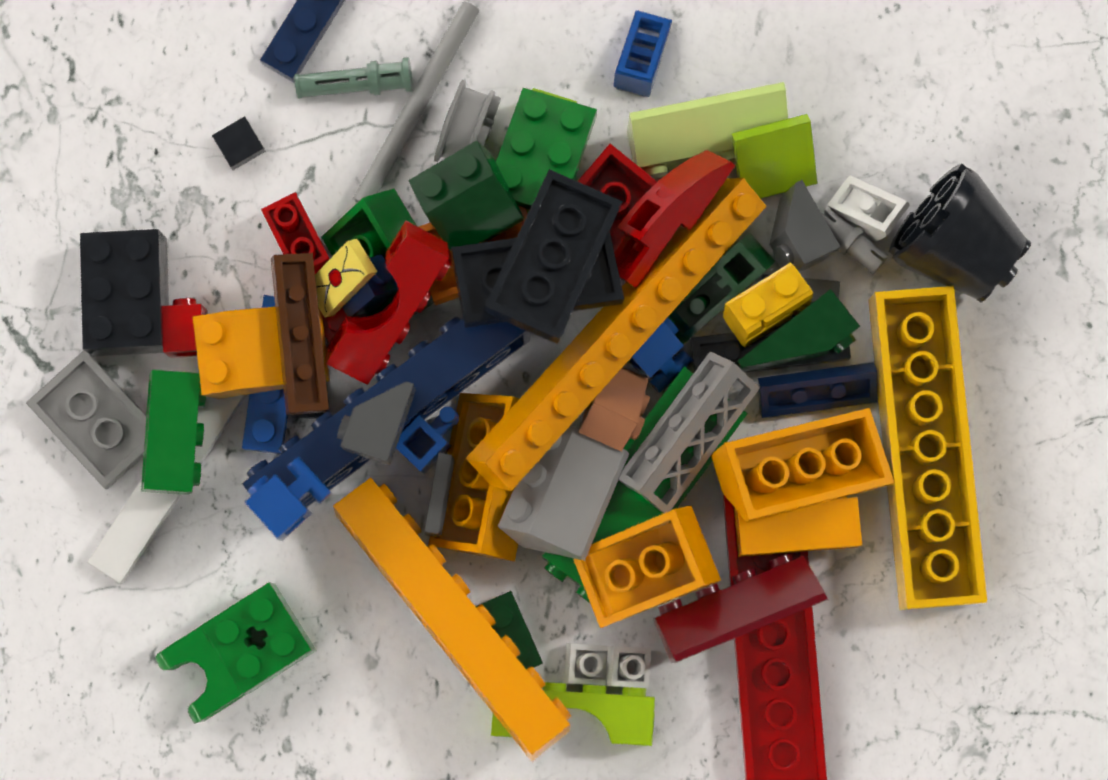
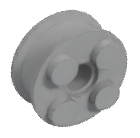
M461 80L444 121L434 161L438 162L441 157L447 158L476 140L484 146L489 138L501 100L500 97L495 96V91L491 90L486 95L467 88L466 81Z

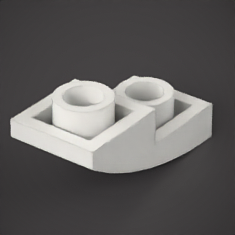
M566 643L564 683L649 688L651 648Z

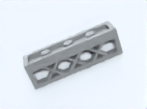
M709 352L622 470L618 480L629 489L643 496L663 514L671 511L760 387L734 362ZM737 379L744 387L735 400L728 401V390ZM717 413L716 426L711 432L704 433L706 420L710 415ZM694 445L693 457L688 464L681 465V454L687 447ZM670 478L669 490L662 499H659L654 494V491L663 479Z

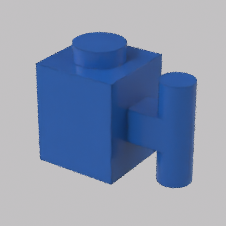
M668 317L629 360L637 371L649 378L658 370L660 371L649 381L651 386L659 393L678 376L684 367L693 362V359L684 350L672 359L684 345L675 336L679 330Z
M449 406L443 407L439 415L430 424L419 415L401 433L396 449L420 472L426 474L437 462L438 453L445 454L452 447L442 436L452 426L458 424V413Z
M300 457L294 459L287 466L288 470L297 478L289 487L276 474L270 479L267 476H263L250 487L248 493L251 496L245 501V504L271 533L281 541L312 515L311 511L301 501L307 494L310 493L319 504L332 494Z

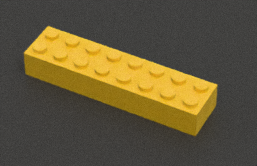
M954 286L875 292L868 300L874 364L877 369V394L882 443L895 482L887 486L899 610L988 603Z

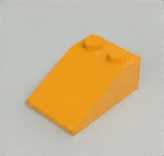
M275 307L230 310L193 317L202 395L223 399L284 389ZM318 307L326 382H330L329 367L326 364L322 312Z
M692 506L673 509L591 544L585 561L573 558L600 628L721 581Z

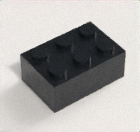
M159 229L80 233L83 350L92 356L163 353L162 306L169 305L167 238Z

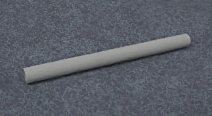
M466 1L462 2L353 197L355 202L358 203L363 197L378 193L479 13V9L473 4Z

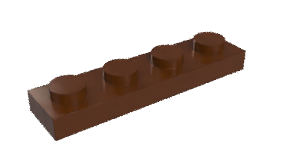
M313 253L273 255L270 259L286 415L327 412L329 406Z

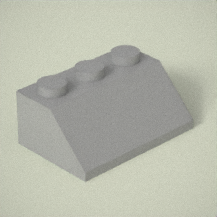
M570 425L514 488L498 528L521 547L585 561L629 453L625 449L621 452L578 432L579 428Z

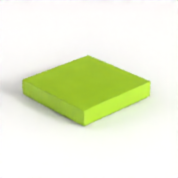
M807 114L732 133L737 177L744 178L760 199L784 193L801 180L806 187L818 184L811 120Z

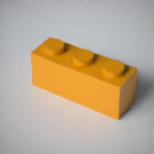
M846 496L748 522L745 521L736 508L734 509L738 557L848 549L862 546L858 497L847 498Z

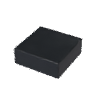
M245 116L212 135L232 170L266 152Z

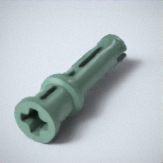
M409 57L403 58L402 62L378 64L377 61H370V63H367L366 68L295 74L294 77L298 99L309 96L368 90L374 96L381 95V92L386 90L405 89L406 92H413L412 70ZM346 80H349L348 82H340V83H331V84H321V85H318L319 83H327V82H336V81H346Z

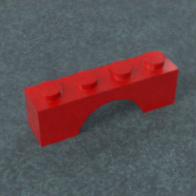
M405 221L386 251V268L398 285L394 299L384 310L367 317L346 316L326 348V364L366 385L370 383L375 374L378 375L385 369L390 360V354L388 353L395 343L401 344L410 329V323L408 322L414 312L420 313L425 308L431 294L428 290L435 279L441 281L446 275L451 264L448 243Z

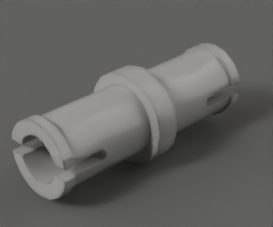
M827 207L822 215L841 246L838 251L843 255L846 253L851 255L867 268L872 275L876 273L877 268L883 265L889 255L862 235L864 231L860 227L853 228L832 211L830 207Z

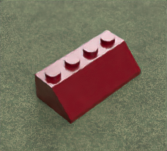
M788 553L769 561L771 569L757 575L755 569L752 568L733 576L734 585L720 590L716 583L695 592L698 600L683 606L681 599H677L658 607L661 615L653 618V621L670 662L677 663L828 600L825 591L805 557L802 556L794 560L792 554Z

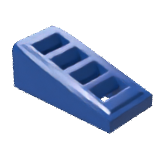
M638 10L635 11L615 71L613 86L616 89L645 97L650 96L672 25L671 19ZM642 28L660 34L659 37L638 32V30ZM634 43L654 47L655 50L639 47L634 45ZM630 57L650 62V65L632 61Z

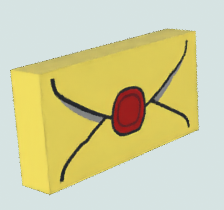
M358 239L347 241L315 274L318 307L325 318L335 315L378 272Z

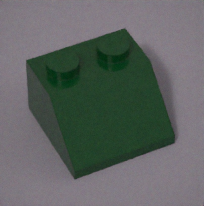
M477 140L408 180L424 214L442 240L448 243L450 252L451 247L487 242L525 220L491 152Z

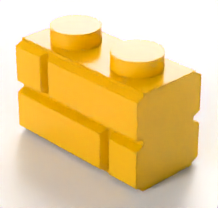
M790 262L726 302L723 318L742 346L746 348L791 320L792 315L796 316L811 304L813 292L796 267Z

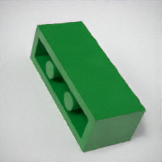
M152 370L149 374L141 492L189 495L193 492V486L200 485L201 463L195 462V449L203 445L204 423H197L198 407H205L206 396L201 393L199 373Z

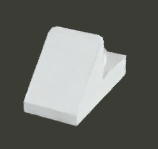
M849 175L827 206L840 217L861 226L870 240L876 242L888 236L910 204L900 197Z

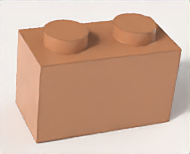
M622 367L584 410L578 432L622 452L629 438L636 440L644 425L645 419L642 418V415L650 400V396L645 394L648 378Z

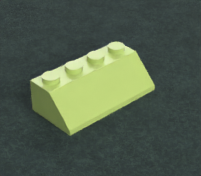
M781 82L629 113L627 137L633 162L654 179L664 177L669 173L668 170H673L686 160L706 150L732 163H736L732 133L788 119L785 84Z

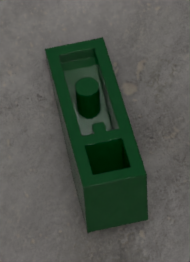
M751 233L741 239L721 257L668 316L679 331L675 336L683 345L724 309L726 302L741 294L776 262Z
M830 289L738 360L736 365L743 372L822 357L833 349L837 354H840L856 341L852 334L860 325Z

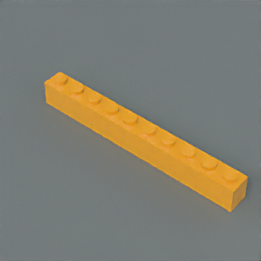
M727 178L691 230L681 225L678 227L637 288L625 282L622 286L623 303L603 307L466 457L468 462L491 486L512 491L767 207L744 178Z

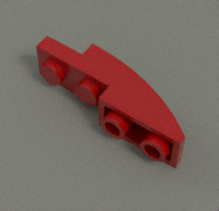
M706 150L675 167L650 188L617 227L626 235L614 252L620 279L637 288L678 227L681 225L688 230L693 228L736 165Z
M296 192L261 209L283 254L313 253L315 274L330 260ZM343 308L333 316L325 318L322 314L324 335L328 343H330L347 316Z

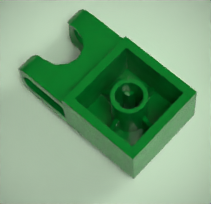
M268 582L160 651L156 655L155 661L160 669L164 671L176 670L188 663H196L205 671L207 678L205 692L192 702L188 708V714L195 724L210 719L317 650L276 584ZM255 629L267 632L268 637L263 639L266 643L263 648L251 643L252 633Z

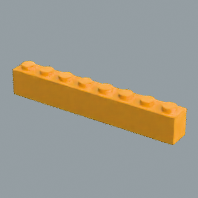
M370 477L333 505L336 517L531 762H533L570 732V723L567 720L571 717V714L557 697L551 701L542 688L546 684L539 673L532 666L525 669L516 658L521 653L507 635L500 638L491 627L495 624V620L482 604L477 607L474 606L467 597L471 591L457 573L452 577L442 566L446 563V560L433 543L428 546L424 544L418 536L422 531L411 515L407 513L402 516L394 506L398 501L391 490L384 483L378 487Z

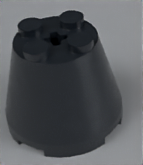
M961 163L944 174L930 188L929 192L932 194L924 199L915 213H909L894 236L888 252L893 255L892 258L900 266L945 286H954V290L975 298L982 303L990 296L997 285L1004 288L1013 280L1018 272L1014 264L1029 250L1031 241L1023 235L981 177L974 170L967 168Z

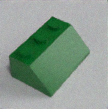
M393 188L363 197L321 238L332 257L347 241L358 239L369 258L382 254L386 260V251L405 221L414 225L416 223ZM397 292L376 310L366 314L371 316L384 310L392 302ZM431 294L424 309L434 303Z

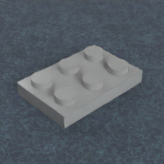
M84 350L26 402L32 411L104 489H109L143 457L146 425L145 413L96 360Z

